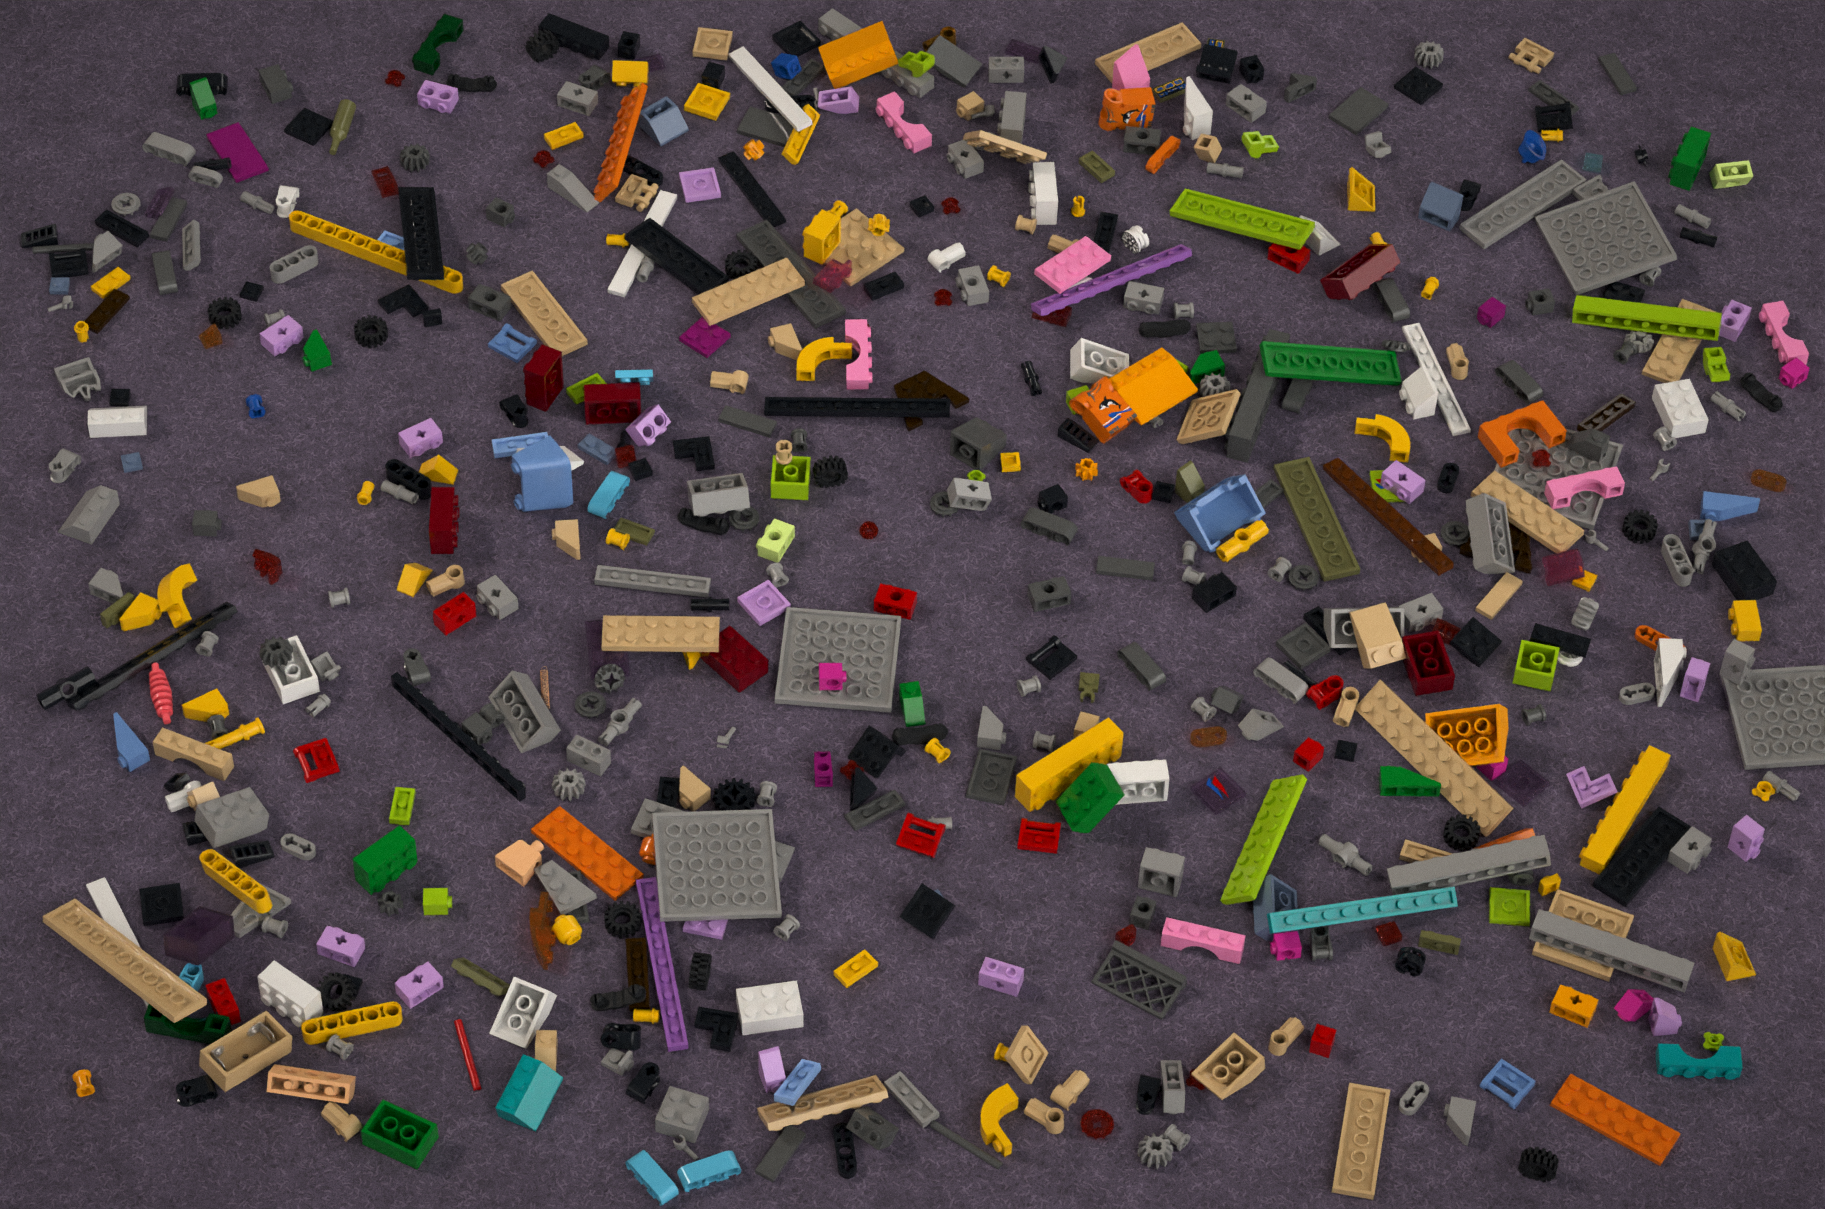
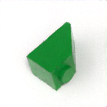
M204 77L190 82L192 104L201 120L212 118L217 114V107L207 78Z
M313 330L303 348L304 356L302 357L304 366L309 367L311 372L332 365L331 354L318 330Z
M1217 350L1199 355L1190 371L1189 378L1194 384L1200 383L1205 375L1210 376L1212 373L1214 375L1220 373L1221 377L1224 376L1225 364Z
M919 681L900 683L899 699L906 727L925 725L923 699Z

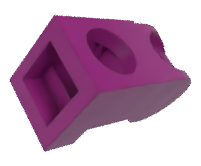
M814 751L815 787H833L830 751Z

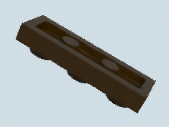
M114 289L84 321L88 324L89 330L98 334L130 300V296Z

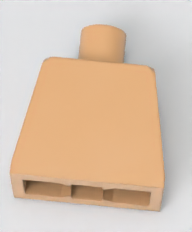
M518 840L495 855L496 867L524 887L535 874L534 869L542 865L540 852L544 849V846L538 840H535L531 845H528L523 840Z

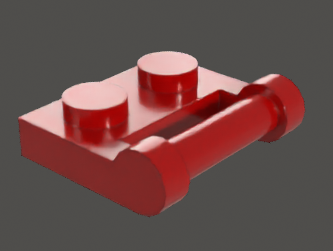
M327 738L298 746L293 750L294 756L298 758L305 774L304 779L306 783L340 772ZM306 754H311L317 768L316 770H311L305 756Z
M907 813L896 846L934 858L946 825L929 822L914 817V814ZM912 824L935 831L936 833L934 836L914 829H910V826Z
M1021 818L1017 849L1057 854L1061 823L1028 821L1027 818Z

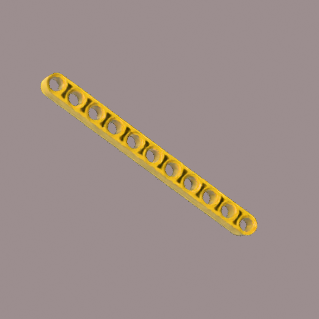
M299 210L289 214L292 232L407 276L404 250ZM443 266L444 280H419L453 294L460 293L463 290L462 274L446 266Z

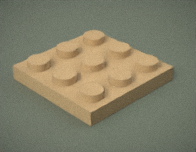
M1235 389L1193 399L1177 441L1180 444H1186L1225 435L1241 395L1240 392Z

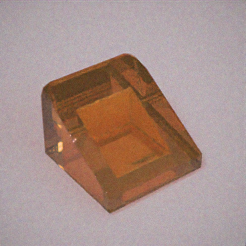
M216 324L211 325L199 335V339L205 349L223 343L221 333Z

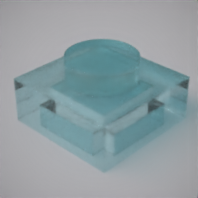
M1586 153L1583 170L1601 173L1603 155Z

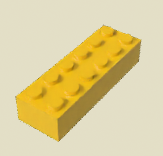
M1109 717L1018 773L1016 775L1015 798L1029 812L1034 809H1041L1045 802L1058 798L1060 793L1066 790L1091 762L1106 765L1111 761H1117L1122 754L1124 732Z

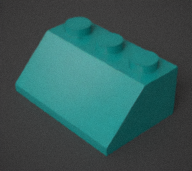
M523 1054L495 1107L498 1117L536 1131L563 1077L542 1061Z

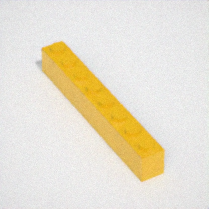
M1650 745L1646 751L1640 753L1639 763L1632 766L1629 773L1631 776L1629 779L1625 778L1622 783V791L1615 794L1613 798L1614 804L1607 807L1604 820H1599L1596 826V833H1592L1588 839L1587 844L1589 845L1587 848H1582L1579 854V858H1581L1580 866L1599 875L1607 867L1666 770L1670 754Z

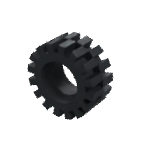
M545 29L543 32L539 30L538 34L536 32L533 33L534 36H530V41H527V45H525L530 57L537 63L539 61L543 62L545 59L548 60L549 57L553 58V54H556V50H559V42L555 36Z
M737 250V253L732 251V255L728 254L725 259V271L730 279L733 277L734 280L758 270L755 254L752 255L750 251L748 253L747 250H743V252ZM740 263L748 265L745 268L735 267L736 264Z
M221 297L217 298L218 301L214 299L212 304H209L208 317L211 325L214 324L215 328L218 326L222 330L223 327L229 329V326L233 328L242 319L241 307L236 299L233 301L231 297L229 300L227 297H224L221 300ZM221 311L231 312L229 315L225 316L218 315V313Z
M368 315L366 319L364 316L362 321L359 319L357 324L355 323L354 325L355 340L359 345L362 344V347L368 345V348H371L374 345V348L378 347L377 344L383 345V342H386L388 338L387 325L381 317L377 319L375 315L373 318H371V315ZM375 329L378 331L374 334L364 333L366 330Z
M832 455L829 458L825 456L823 460H817L818 463L815 462L812 468L815 482L821 488L824 486L825 488H829V486L834 487L835 485L841 486L840 483L844 484L845 480L848 479L845 460L843 461V458L838 456L834 458Z
M1641 509L1640 512L1634 510L1632 513L1630 511L1625 516L1622 532H1624L1625 537L1628 536L1629 541L1634 539L1633 543H1637V541H1640V544H1643L1644 541L1648 543L1656 535L1658 528L1657 518L1654 519L1655 516L1653 514L1649 515V511H1646V513H1643ZM1637 523L1643 524L1647 529L1640 530L1633 525Z
M1458 814L1456 819L1452 816L1450 820L1446 821L1443 838H1445L1444 841L1448 843L1450 848L1454 846L1456 851L1458 848H1460V851H1464V848L1469 851L1471 847L1474 848L1478 844L1480 825H1477L1478 822L1476 820L1473 821L1471 816L1467 819V815L1463 814V818H1460V814ZM1464 829L1469 833V836L1460 837L1454 831Z
M620 901L619 905H617V902H614L613 907L609 905L608 910L605 911V928L609 934L612 933L613 937L618 935L619 939H622V935H625V938H629V934L634 936L635 931L638 932L639 927H641L639 908H636L634 903L630 906L629 901L626 904ZM625 915L630 918V922L618 924L615 922V919L618 916Z
M694 952L689 972L690 989L703 991L707 989L712 963L711 954Z
M335 972V974L328 973L329 977L324 975L322 977L324 981L319 980L318 982L321 986L316 987L321 992L322 1006L337 1012H341V1009L346 1010V1005H352L350 1000L355 1001L356 997L353 996V994H356V990L353 989L356 987L355 984L352 983L350 978L338 972ZM335 985H341L342 994L338 999L330 997V991Z
M1529 1147L1522 1151L1518 1169L1520 1173H1523L1522 1176H1528V1179L1533 1178L1536 1181L1546 1182L1547 1180L1549 1182L1556 1176L1559 1159L1556 1154L1552 1155L1550 1150L1546 1152L1545 1148L1539 1150V1147H1535V1149Z

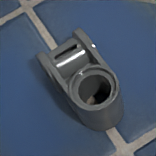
M593 65L590 69L580 74L578 79L581 86L596 91L603 87L604 83L609 82L610 73L597 65Z
M414 648L406 650L403 655L405 661L404 669L409 682H412L413 687L430 682L429 669L425 665L419 650Z
M1329 927L1311 928L1309 936L1311 961L1316 959L1332 960L1333 948L1330 941Z

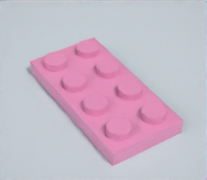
M1085 236L1037 267L1034 274L1061 294L1111 261V255Z

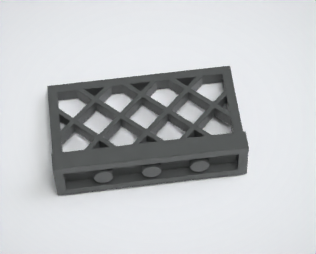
M1115 940L1111 952L1091 983L1163 1020L1180 992L1186 987L1187 977ZM1113 957L1120 960L1122 966L1111 969L1110 962ZM1136 968L1139 970L1140 975L1129 978L1127 969ZM1124 970L1126 979L1115 981L1113 973ZM1110 974L1112 980L1111 983L1107 984L1098 981L1101 976ZM1153 977L1157 980V985L1146 987L1144 979ZM1142 980L1144 988L1132 991L1130 982ZM1128 983L1129 992L1121 993L1117 991V985ZM1168 986L1176 989L1172 995L1164 996L1162 988ZM1159 989L1161 997L1150 1000L1148 991ZM1145 992L1148 1001L1138 1002L1135 1000L1134 995ZM1163 1002L1164 1009L1159 1013L1153 1010L1152 1004Z

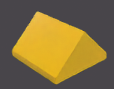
M1353 167L1349 168L1347 182L1348 210L1375 212V185Z
M1718 932L1713 945V951L1726 981L1755 976L1756 973L1743 943L1729 935Z

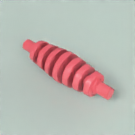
M152 663V671L149 673L150 697L158 717L163 719L164 724H170V716L173 714L172 690L164 670L159 668L158 663Z

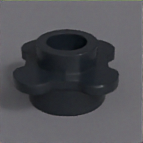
M1639 145V149L1634 151L1635 157L1638 160V164L1644 162L1647 165V152L1645 149L1642 150Z

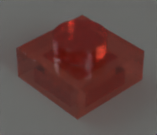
M633 445L614 449L618 468L627 467L628 463L636 461Z
M1395 921L1376 926L1375 932L1383 947L1402 941L1403 936Z
M1130 924L1116 933L1115 940L1130 946L1135 942L1137 929L1133 924Z

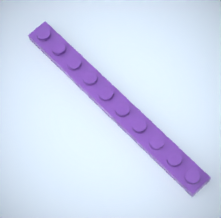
M1180 244L1069 288L1061 294L1056 293L1031 303V309L1041 316L1048 315L1050 312L1063 309L1067 305L1079 303L1080 300L1087 297H1094L1102 291H1109L1115 286L1124 285L1130 280L1139 279L1145 274H1151L1160 268L1169 267L1175 262L1184 261L1185 258L1192 256V251L1190 248Z
M656 877L636 880V887L668 1052L688 1049V1040L665 922H660Z

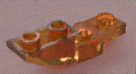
M549 892L540 893L539 907L530 908L529 916L532 946L538 962L544 970H548L549 963H553L554 952L551 951V946L555 947L556 934L552 933L550 917H547L548 912H552L553 900H549Z

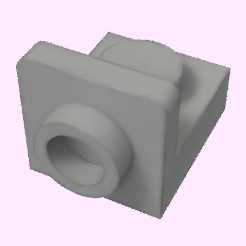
M611 1048L602 1059L601 1065L622 1076L625 1071L629 1072L634 1065L633 1052L628 1050L625 1054L616 1048Z

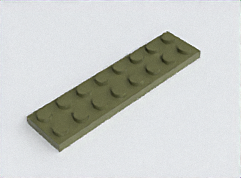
M1310 457L1274 464V472L1281 487L1284 489V494L1323 581L1360 574L1358 562Z

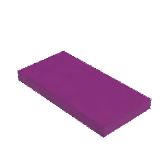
M239 122L206 134L208 141L219 158L229 157L231 159L232 167L227 170L236 183L269 171L267 164Z

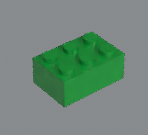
M1691 127L1688 133L1685 132L1682 139L1683 145L1679 144L1676 152L1678 155H1674L1671 162L1673 168L1670 169L1668 175L1670 185L1690 191L1706 158L1711 137L1710 132Z
M1091 762L1055 802L1072 831L1089 833L1125 794L1108 765Z
M400 825L353 858L355 881L370 895L382 891L388 882L397 880L402 872L406 869H412L418 862L415 839Z
M385 1100L380 1102L361 1130L363 1145L414 1169L419 1168L439 1138L437 1124Z

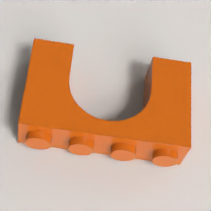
M1542 400L1522 409H1516L1507 415H1501L1492 421L1484 422L1479 427L1478 438L1502 468L1517 462L1519 448L1508 435V432L1511 430L1525 428L1535 432L1548 449L1564 443L1567 430Z

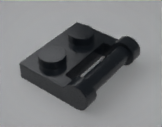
M1570 101L1551 106H1535L1538 132H1541V130L1573 129ZM1565 110H1566V112H1562V113L1541 115V114H1544V113H1551V112H1558V111H1565Z
M85 248L80 249V251L60 254L49 253L52 277L89 275Z
M1055 635L1049 638V642L1036 652L1026 656V661L1049 680L1077 660V655L1061 643L1060 639ZM1055 647L1057 649L1042 662L1038 661L1039 658Z

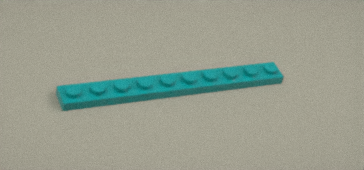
M1455 887L1273 912L1267 914L1270 934L1452 908L1457 907L1458 903Z

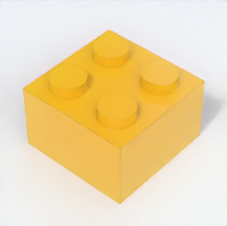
M823 209L818 215L813 217L811 224L804 228L802 234L804 236V257L819 264H824L841 242V217Z

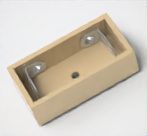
M265 1011L200 1050L199 1066L224 1092H227L289 1054L292 1050V1036Z

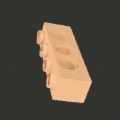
M274 1064L268 1072L267 1092L349 1104L354 1096L356 1076Z

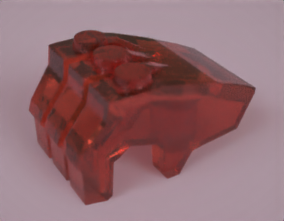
M255 549L252 554L255 558L254 567L257 571H260L261 577L268 574L269 584L273 585L279 581V577L282 574L281 560L271 553Z

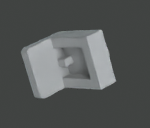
M1377 131L1365 135L1366 150L1375 158H1382L1386 154L1391 153V146L1383 142L1382 132Z
M328 652L310 661L313 669L322 681L326 679L331 681L339 676L338 672L341 667L340 665L336 666Z

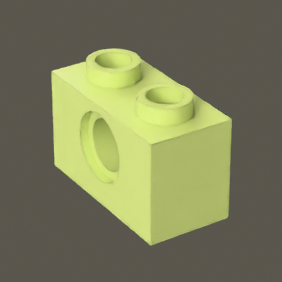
M1749 160L1716 164L1709 172L1713 189L1747 185L1753 178Z
M774 518L772 523L766 526L764 536L757 541L758 556L773 562H779L795 537V526Z

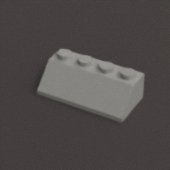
M1486 493L1465 500L1469 523L1468 530L1471 537L1470 546L1473 552V566L1475 570L1484 574L1514 573L1515 566L1506 503Z
M1366 607L1324 608V630L1330 648H1358L1349 612ZM1388 607L1402 638L1404 636V608Z
M511 671L488 697L495 706V710L499 714L504 715L505 720L503 723L521 753L551 742L561 731L528 674Z

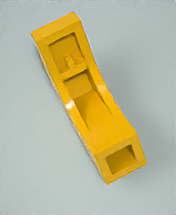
M827 337L808 344L800 352L797 359L796 381H815L816 367L825 360L852 359V343H834V337Z
M1376 414L1375 419H1356L1355 434L1376 436L1385 440L1390 447L1389 461L1397 460L1408 463L1410 438L1406 430L1398 422Z
M190 563L181 565L167 574L158 586L157 597L161 612L167 611L174 628H179L192 620L182 596L183 589L198 581Z
M1008 1083L997 1088L987 1097L982 1106L980 1132L986 1145L992 1143L996 1152H1001L1004 1157L1012 1153V1143L1001 1129L999 1121L1004 1115L1018 1108L1019 1099Z

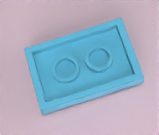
M615 370L616 383L640 382V385H650V382H653V370Z

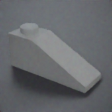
M558 164L547 173L548 188L586 213L599 204V201L594 200L595 197L580 180L562 165Z
M1161 1060L1163 1113H1184L1185 1085L1181 1060Z

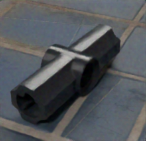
M87 666L67 678L59 679L53 686L36 694L37 700L42 708L46 710L66 698L74 697L77 692L95 683V676ZM69 684V690L63 693L64 685Z

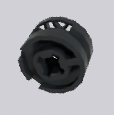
M1414 947L1401 948L1395 962L1396 970L1403 974L1408 972L1410 976L1414 977L1421 975L1426 961L1425 954Z

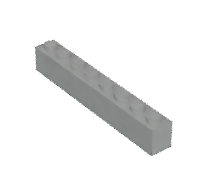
M833 8L818 19L819 32L822 35H827L832 41L863 29ZM895 51L898 60L903 57V55ZM899 64L880 71L885 78H890L897 86H902L910 95H915L918 98H921L934 88V76L928 72L921 77H913L912 71L900 67Z
M1545 835L1522 840H1513L1503 844H1494L1480 849L1475 848L1471 851L1453 853L1443 857H1434L1429 860L1415 861L1401 866L1396 865L1387 868V874L1392 895L1448 888L1551 865Z
M1540 909L1529 939L1683 993H1685L1694 967V962L1685 958L1653 949L1647 945L1630 941L1627 938H1622L1607 931H1601L1589 925L1581 924L1569 918Z

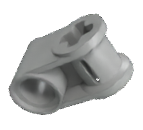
M64 448L61 449L57 456L49 463L51 481L54 483L64 482L75 471L74 468L77 464L80 465L81 456Z

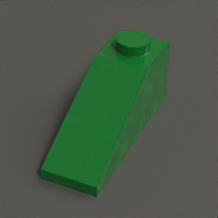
M1380 766V796L1440 795V782L1402 767Z

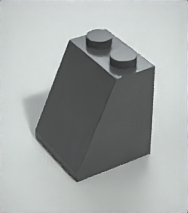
M976 417L951 431L950 455L973 469L981 471L1006 446L1007 434Z

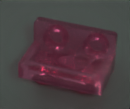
M832 259L813 278V284L832 293L835 288L841 286L845 278H849L851 275L852 261L848 259L843 264Z
M1579 549L1542 557L1548 586L1585 577L1584 561Z

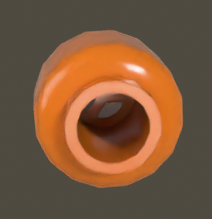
M653 834L643 838L639 850L642 861L650 865H656Z

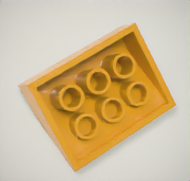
M883 21L818 47L834 89L841 88L898 64L897 56Z
M1162 347L1109 378L1113 389L1118 392L1136 413L1137 417L1134 420L1141 426L1198 392V388L1177 360Z
M1501 704L1425 713L1426 723L1470 766L1504 762L1509 728L1508 709Z

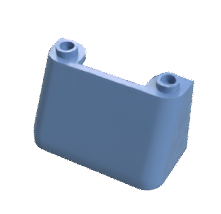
M551 436L511 455V468L515 474L518 473L521 477L522 495H515V500L513 501L517 510L529 512L559 509L573 504L571 463L566 453Z
M1243 474L1220 481L1176 510L1174 514L1204 551L1211 553L1219 547L1221 539L1244 524H1252L1257 520L1260 521V517L1265 515L1266 512L1247 476Z

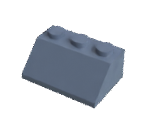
M1271 874L1264 878L1257 897L1253 900L1254 931L1256 935L1266 941H1273L1274 934L1278 933L1270 934L1267 914L1298 909L1297 890Z

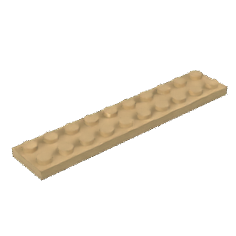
M1379 680L1358 703L1355 710L1423 776L1440 782V793L1462 815H1467V819L1471 816L1473 821L1476 820L1478 822L1477 825H1480V832L1485 837L1490 835L1513 810V807L1382 680Z
M73 899L43 916V923L173 1023L207 1005V998L77 899Z

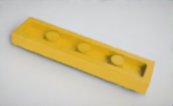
M809 104L805 105L802 110L812 119L813 125L799 132L793 128L782 152V155L793 165L798 164L820 117V114Z

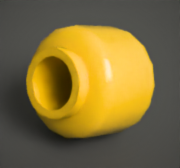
M562 914L555 919L552 931L561 944L572 945L580 940L582 927L573 915L566 916Z

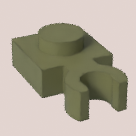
M1080 672L1078 690L1082 691L1080 702H1083L1084 697L1088 696L1091 698V703H1094L1095 694L1093 692L1098 693L1100 674Z

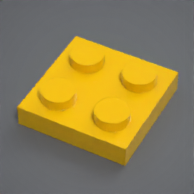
M698 83L684 104V111L716 121L729 101L730 93Z

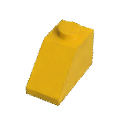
M140 592L119 619L121 630L128 631L152 625L155 620H159L162 612L158 600Z
M217 688L182 704L183 715L188 719L207 722L214 715H222L224 719L229 715L228 704Z

